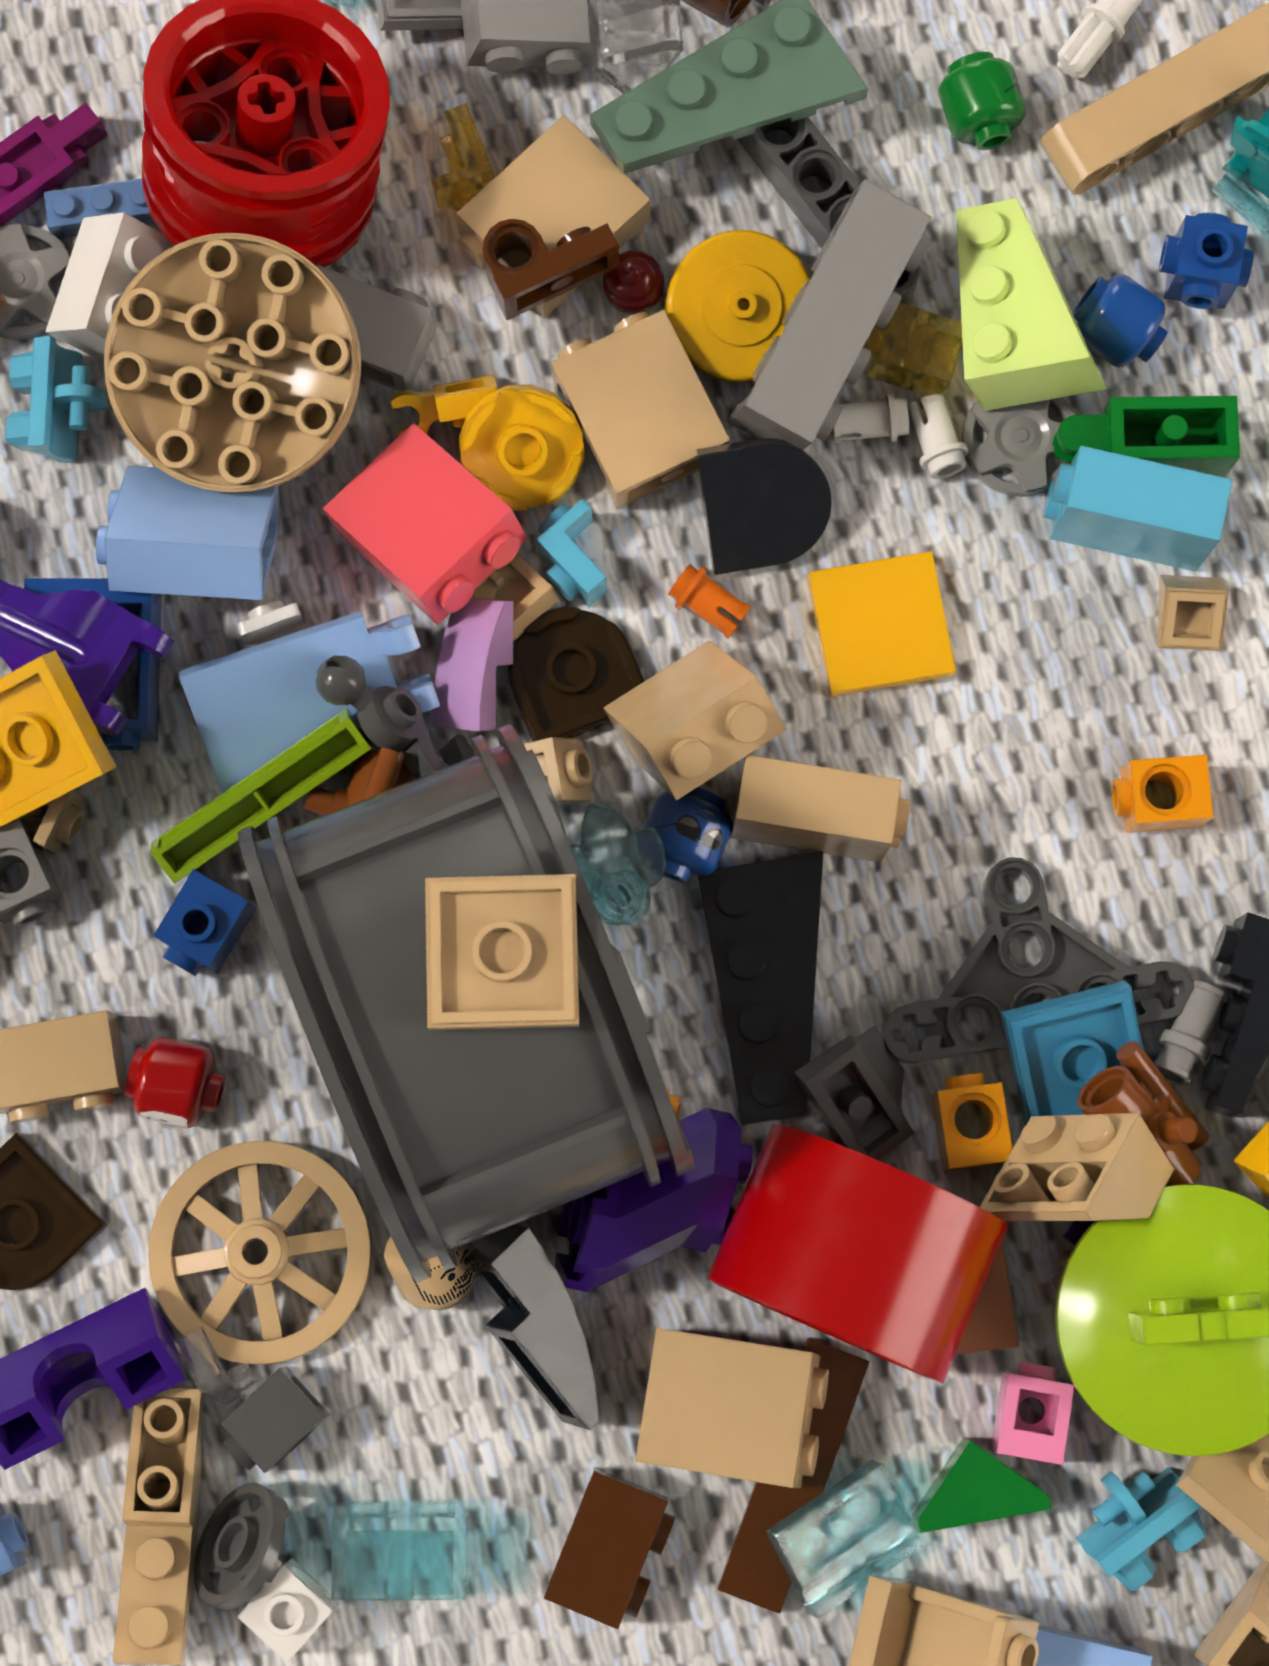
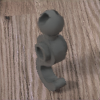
M334 655L324 660L318 668L316 687L317 692L322 698L333 705L347 706L351 704L358 710L357 717L360 723V730L369 744L378 749L388 748L402 752L405 755V764L415 779L475 756L467 740L458 734L440 749L439 753L443 759L442 761L434 751L430 732L422 717L421 708L417 700L410 693L390 686L378 687L374 691L366 684L365 671L355 659L348 656Z

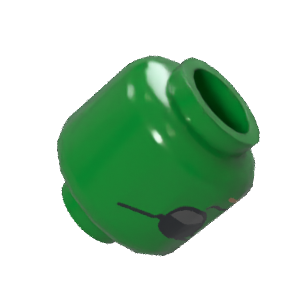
M976 52L954 61L949 65L947 69L948 75L944 77L938 88V94L951 136L962 143H976L979 150H990L1006 144L1013 137L1011 131L1022 122L1026 115V106L1014 67L1004 59L994 58L991 52Z

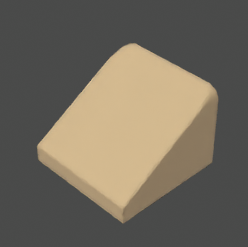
M1160 575L1158 647L1221 651L1229 590L1222 578Z

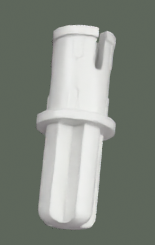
M1097 0L1095 4L1090 3L1086 5L1080 15L1082 22L1058 52V68L1063 73L1069 74L1077 80L1086 77L1110 43L1115 44L1123 38L1125 34L1124 25L1143 0Z

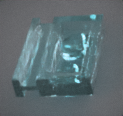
M873 1459L765 1531L794 1587L800 1591L805 1601L804 1606L807 1612L818 1619L866 1587L869 1575L882 1576L925 1546L922 1538L916 1535L910 1523L912 1519L884 1464Z

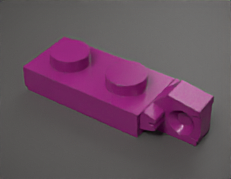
M87 103L80 106L61 121L56 114L43 120L36 116L0 142V227L44 196V192L52 191L79 171L78 168H81L89 160L85 151L108 135L103 123Z

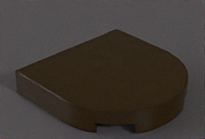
M576 607L556 608L540 615L517 639L513 647V664L508 666L510 686L532 742L550 737L574 738L612 723L603 707L644 682L632 649L618 626L598 614L580 610V608Z
M16 1132L0 1148V1289L17 1290L32 1286L37 1287V1285L40 1286L58 1275L108 1224L21 1133Z

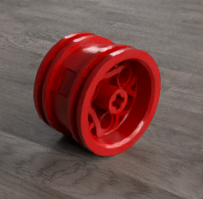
M199 0L185 7L165 24L151 45L143 72L145 132L142 139V190L153 221L173 246L192 238L209 234L244 233L261 236L281 243L310 260L315 266L318 264L327 267L337 262L357 244L371 221L380 175L379 157L386 134L387 118L390 109L388 76L378 51L357 25L337 9L318 0ZM195 141H204L207 143H197Z

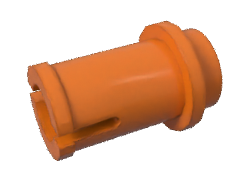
M689 564L679 576L668 595L677 601L675 608L681 610L685 606L729 639L739 624L722 613L719 607L724 608L741 621L752 606L744 603L706 576L709 569L705 566L698 570Z

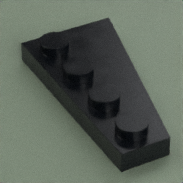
M824 851L716 869L715 872L709 875H698L742 1126L807 1114L808 1097L798 1084L794 1072L810 1062Z

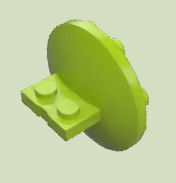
M1170 1185L1164 1187L1149 1218L1095 1221L1076 1243L1067 1259L1057 1291L1055 1329L1058 1347L1068 1376L1079 1395L1089 1408L1115 1431L1150 1449L1182 1456H1208L1226 1453L1254 1443L1269 1434V1210L1247 1197L1217 1187Z

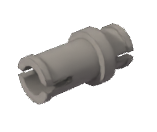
M1192 980L1194 990L1182 1014L1176 1016L1170 1030L1165 1029L1162 1031L1158 1040L1162 1050L1158 1059L1154 1062L1165 1078L1184 1085L1192 1084L1193 1075L1198 1064H1205L1211 1050L1206 1045L1222 1008L1229 998L1219 988L1197 980Z

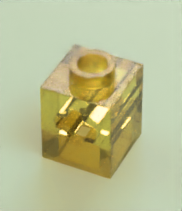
M899 302L887 326L882 330L874 325L865 342L864 347L872 351L871 356H873L867 377L924 395L942 394L951 383L962 346V323Z

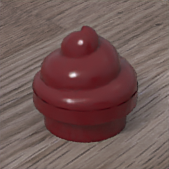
M629 250L620 253L619 267L603 275V290L607 300L616 309L625 313L636 314L651 309L658 303L664 291L665 281L661 265L653 256L643 251Z

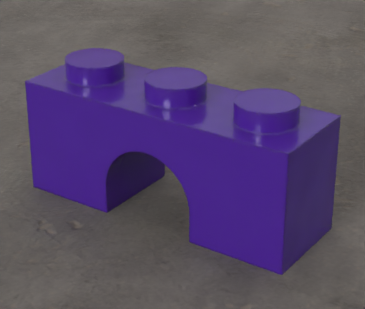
M146 1287L0 1358V1465L4 1470L64 1441L65 1437L62 1428L64 1414L73 1401L89 1390L98 1387H111L125 1410L186 1380L173 1331Z

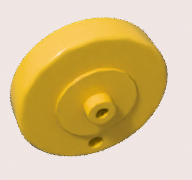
M750 230L726 231L700 242L681 260L673 272L667 288L665 312L694 368L707 376L732 383L752 382L754 378L753 373L764 353L767 352L776 336L780 337L785 329L782 323L794 298L805 281H810L811 278L799 257L776 238Z

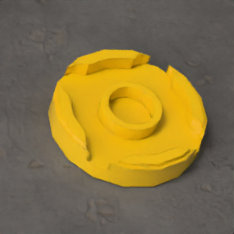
M531 384L508 385L483 396L467 414L459 435L461 465L513 511L529 510L528 507H537L542 504L546 506L559 500L576 482L584 462L583 432L571 407L554 392Z

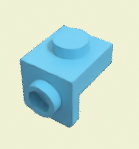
M581 499L571 509L566 504H563L548 515L539 526L538 530L542 534L536 540L538 554L551 567L545 572L551 584L568 601H571L577 595L589 608L607 592V577L572 541L593 522L592 507L584 499Z

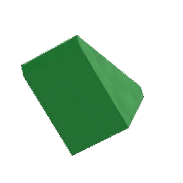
M963 1437L912 1513L914 1528L919 1533L1052 1508L1048 1494L971 1440Z

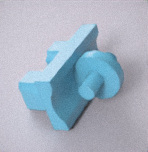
M52 336L34 337L33 351L10 357L9 380L12 388L24 395H31L30 411L11 412L6 418L5 439L8 444L22 451L41 453L59 463L77 462L79 430L88 429L89 412L101 411L107 408L108 400L107 391L90 385L91 368L82 365L83 355L81 353L59 346L56 343V339Z
M1169 1467L1152 1480L1143 1471L1126 1485L1113 1472H1109L1101 1478L1100 1481L1110 1497L1091 1511L1098 1521L1075 1538L1085 1553L1108 1577L1115 1576L1130 1591H1136L1153 1578L1157 1568L1145 1550L1164 1536L1169 1545L1177 1552L1189 1550L1206 1537V1530L1197 1512L1201 1506L1176 1486L1179 1477Z

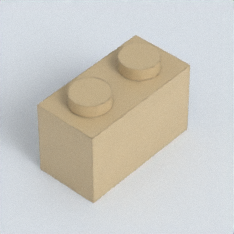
M108 1010L0 1029V1114L9 1113L10 1123L49 1117L48 1106L73 1102L74 1111L76 1112L109 1107L114 1105L112 1094L125 1092L127 1074L118 1016Z

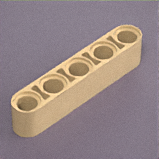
M1269 2L1073 113L1052 127L1042 137L1040 145L1071 193L1078 195L1089 190L1269 86Z

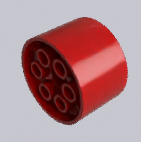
M772 1124L706 1280L847 1344L944 1384L1006 1234L1008 1224L973 1203L884 1162L813 1134L785 1125Z

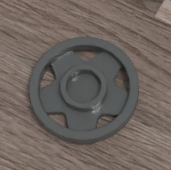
M258 1483L244 1484L228 1494L211 1515L201 1535L194 1562V1583L198 1595L204 1602L223 1610L237 1611L239 1606L250 1600L265 1582L272 1583L282 1564L279 1553L283 1544L286 1518L290 1513L286 1501L274 1490ZM261 1498L264 1503L258 1508L256 1499ZM212 1576H220L217 1592Z

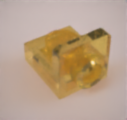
M467 103L444 111L448 134L439 137V141L451 172L431 180L439 211L453 207V210L459 211L494 179L493 168Z

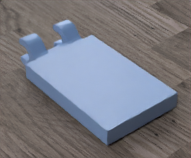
M362 611L180 670L179 678L221 793L345 708L349 709L359 723L357 717L358 710L351 704L347 706L333 705L326 702L317 692V670L324 660L334 655L348 656L355 659L365 671L366 684L374 691L382 686L402 689L410 693L417 700L422 713L439 707L440 703L429 672L396 683L387 656L401 655L420 648L410 614L399 616L382 624L367 628Z

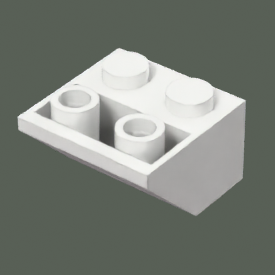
M125 212L83 218L45 332L93 357L104 359L105 342L111 317L125 289L150 261L172 248L173 245L166 239L164 234Z

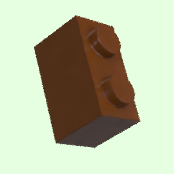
M595 1467L543 1599L615 1629H619L624 1614L636 1618L651 1581L640 1576L648 1552L650 1550L661 1555L675 1520L674 1516L664 1513L668 1504V1497Z

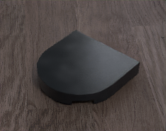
M775 438L756 439L696 449L711 564L715 575L779 565L792 561L806 553L819 540L828 524L831 513V491L821 467L807 452L784 440Z

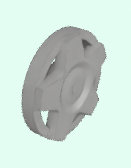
M9 224L0 227V292L7 301V304L0 309V337L12 340H28L47 334L45 331L57 298L52 286L64 276L71 254L56 236L44 229L21 224ZM29 239L42 242L50 246V248L33 251ZM22 314H29L39 321L28 326L11 327Z
M1063 397L984 411L978 400H976L966 417L962 432V443H965L969 450L965 458L975 476L989 488L1010 496H1033L1049 490L1051 481L1056 480L1059 468L1047 477L1046 460L1050 456H1055L1052 450V441L1061 424L1048 417L1049 406H1053L1063 420L1071 415H1075ZM977 421L987 433V439L975 450L973 445V428ZM1009 468L1013 471L1019 484L1003 481L991 473Z

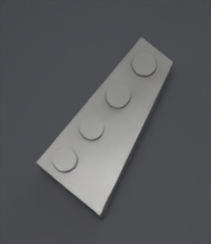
M866 179L860 183L853 191L811 269L815 271L810 281H805L788 309L782 323L785 329L780 337L776 336L755 369L753 381L756 383L750 395L742 403L737 402L727 420L728 423L757 439H781L802 450L812 444L815 437L823 442L827 439L843 409L834 403L845 381L853 386L856 384L872 355V351L863 346L874 325L883 330L899 305L902 296L894 292L893 289L902 272L906 270L913 274L930 246L931 239L925 237L923 233L932 216Z

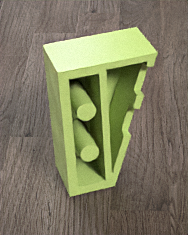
M1013 198L956 210L964 380L984 411L1106 390L1107 387L1085 343V339L1069 308L1043 247L1018 199Z

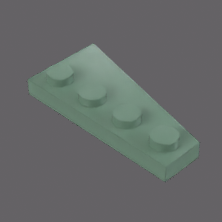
M781 0L591 113L590 125L621 172L626 174L699 151L700 145L731 136L732 140L754 134L756 133V128L787 118H790L791 122L815 115L819 108L842 101L847 105L864 100L867 97L868 88L809 0Z

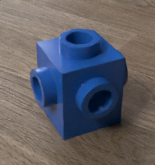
M1200 213L1196 216L1186 215L1176 235H1166L1159 262V272L1167 273L1163 298L1181 301L1189 307L1198 309H1224L1238 286L1246 287L1250 278L1254 250L1245 248L1248 226L1231 223L1230 218L1218 213Z

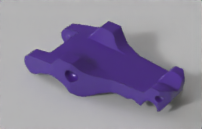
M0 579V660L5 662L14 671L34 659L56 650L98 732L118 737L128 718L116 708L106 705L139 649L164 659L174 640L154 624L130 613L95 590L77 589L50 594H37Z

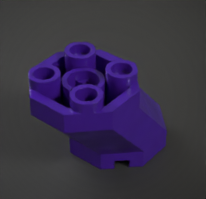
M705 1108L679 1121L691 1148L695 1169L676 1177L666 1162L657 1166L661 1183L656 1186L650 1187L641 1172L563 1205L559 1219L558 1236L568 1238L570 1242L569 1254L556 1252L555 1268L565 1288L589 1292L679 1247L706 1252L712 1244L721 1245L735 1213L734 1208L730 1206L737 1183L744 1184L747 1181L753 1160V1148L751 1145L741 1143L742 1129L731 1113Z

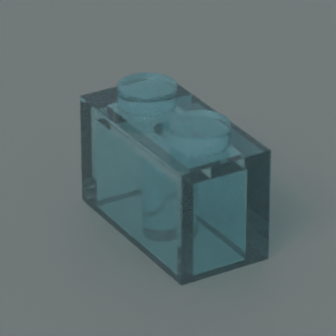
M356 1500L349 1501V1513H338L332 1518L331 1600L467 1599L470 1575V1512L455 1513V1501L420 1500L415 1501V1513H389V1501Z

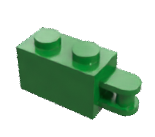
M1237 396L1110 397L1101 414L1071 415L1065 418L1053 438L1052 450L1057 459L1067 464L1072 463L1080 446H1085L1225 478L1240 458Z

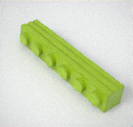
M345 708L153 840L150 849L151 855L175 884L191 873L193 869H197L238 841L239 830L249 826L257 828L369 751L371 744L362 734L360 724L349 709Z

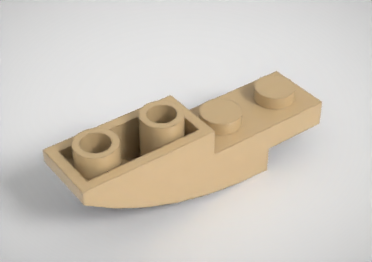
M169 1388L133 1406L122 1521L126 1524L113 1654V1663L116 1665L184 1666L190 1602H194V1562L198 1545L203 1450L202 1389Z

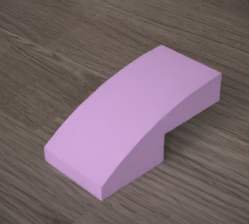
M471 598L462 609L451 613L438 657L434 688L440 706L432 709V727L470 731L496 729V666L513 664V601Z

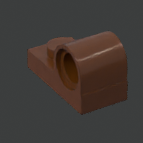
M507 219L498 222L490 228L484 238L483 255L487 278L506 320L514 318L619 267V244L608 223L594 230H591L590 227L575 229L563 236L558 241L557 247L548 251L535 227L519 219ZM511 250H521L530 256L527 263L516 268L506 267L498 261L504 253Z

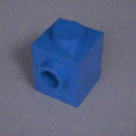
M193 869L153 937L168 946L163 958L179 968L196 976L203 966L218 975L256 908L245 898Z

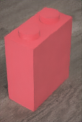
M412 423L322 508L340 536L436 625L442 622L450 613L462 609L471 599L474 590L496 569L508 565L517 555L520 546L528 539L513 510L415 423Z

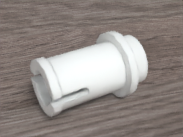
M891 392L886 393V399L837 404L843 409L833 428L834 444L841 443V441L889 437L890 443L897 442L898 436L909 435V415L906 397L894 398V394Z
M932 394L920 398L923 409H920L918 402H912L908 406V415L911 418L923 452V456L919 461L921 468L928 470L933 479L946 478L962 471L967 466L964 457L967 456L969 450L965 443L958 441L946 407L945 397L942 394Z

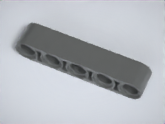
M809 117L791 122L790 118L758 127L756 128V133L738 138V142L822 249L853 191L860 185L859 181ZM772 130H783L788 132L793 137V140L785 145H775L766 140L764 135ZM817 176L827 181L830 188L821 193H813L807 191L800 182L805 178ZM919 266L913 274L906 270L902 272L901 277L905 284L893 289L894 292L902 296L893 315L904 311L911 303L920 274Z

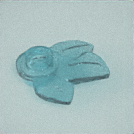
M595 802L590 804L582 821L580 845H569L601 921L614 926L634 924L647 914L651 904L650 889L660 882L664 876L666 860L662 840L655 829L644 828L633 833L630 824L619 812L601 803Z

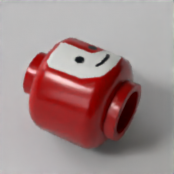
M159 1037L153 1040L147 1048L138 1047L135 1051L127 1074L125 1097L133 1099L134 1109L138 1116L189 1129L201 1120L205 1110L216 1113L223 1095L226 1076L215 1073L216 1061L211 1049L169 1037Z

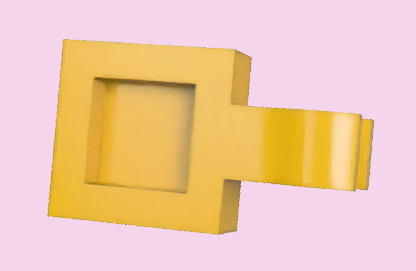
M494 374L434 385L433 390L419 392L401 390L390 397L392 409L404 406L415 408L419 413L415 424L427 433L432 422L439 419L440 423L452 420L454 427L462 428L466 416L483 396L498 389ZM410 425L397 427L398 436Z

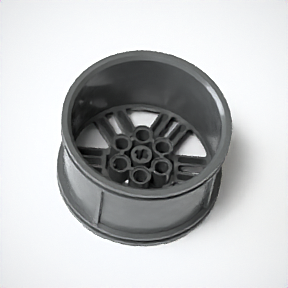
M511 724L497 728L499 747L490 750L483 736L479 735L471 739L475 756L289 830L286 829L282 820L277 815L267 820L271 837L261 840L253 826L238 831L239 845L249 880L311 1050L383 1221L404 1264L417 1283L431 1278L432 1273L428 1259L438 1256L441 1264L448 1271L457 1267L455 1248L641 1172L650 1187L656 1186L661 1183L657 1166L666 1162L676 1177L695 1169L691 1148L672 1108L646 1035L650 1034L651 1031L622 956L608 939L569 845L557 802L533 750H526L518 733ZM576 874L579 1027L428 1030L425 878Z

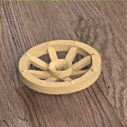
M274 1141L242 1142L226 1146L201 1158L190 1166L170 1187L159 1206L152 1225L149 1240V1270L154 1291L164 1313L177 1330L194 1345L207 1353L231 1362L259 1365L278 1363L305 1355L331 1339L350 1319L360 1303L370 1275L372 1263L371 1232L365 1210L356 1192L341 1173L327 1161L300 1147ZM259 1165L283 1166L302 1173L303 1176L272 1216L265 1220L263 1216ZM235 1169H238L243 1220L239 1225L199 1195L209 1183ZM321 1187L336 1206L344 1228L289 1236L286 1230ZM185 1212L190 1213L225 1240L224 1247L175 1256L177 1233ZM260 1239L266 1244L268 1255L262 1263L256 1265L250 1262L246 1253L248 1245L253 1240ZM347 1248L345 1273L337 1294L291 1263L293 1256ZM228 1267L229 1275L203 1315L200 1316L187 1300L178 1276ZM276 1280H280L324 1311L311 1324L286 1337L283 1334L273 1283ZM247 1284H252L263 1341L240 1339L218 1330Z

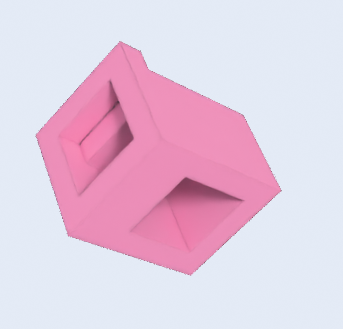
M1020 1361L1018 1374L1002 1372L993 1437H991L989 1450L998 1454L1063 1465L1075 1387L1073 1384L1057 1381L1059 1368ZM1029 1397L1037 1399L1041 1405V1415L1032 1423L1024 1422L1020 1418L1018 1411L1020 1403Z

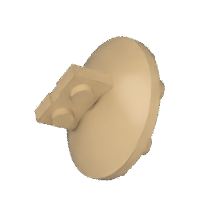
M218 233L192 238L173 246L150 261L135 276L119 299L111 317L104 349V372L108 396L115 416L132 444L146 459L166 474L186 484L218 492L243 493L268 489L288 482L315 465L331 449L345 429L355 406L361 379V353L357 330L343 297L330 279L310 260L281 243L261 236L244 233Z

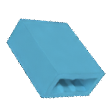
M1080 446L1071 465L1061 463L1056 480L1051 481L1044 506L1043 518L1053 520L1049 539L1196 572L1220 542L1233 480Z

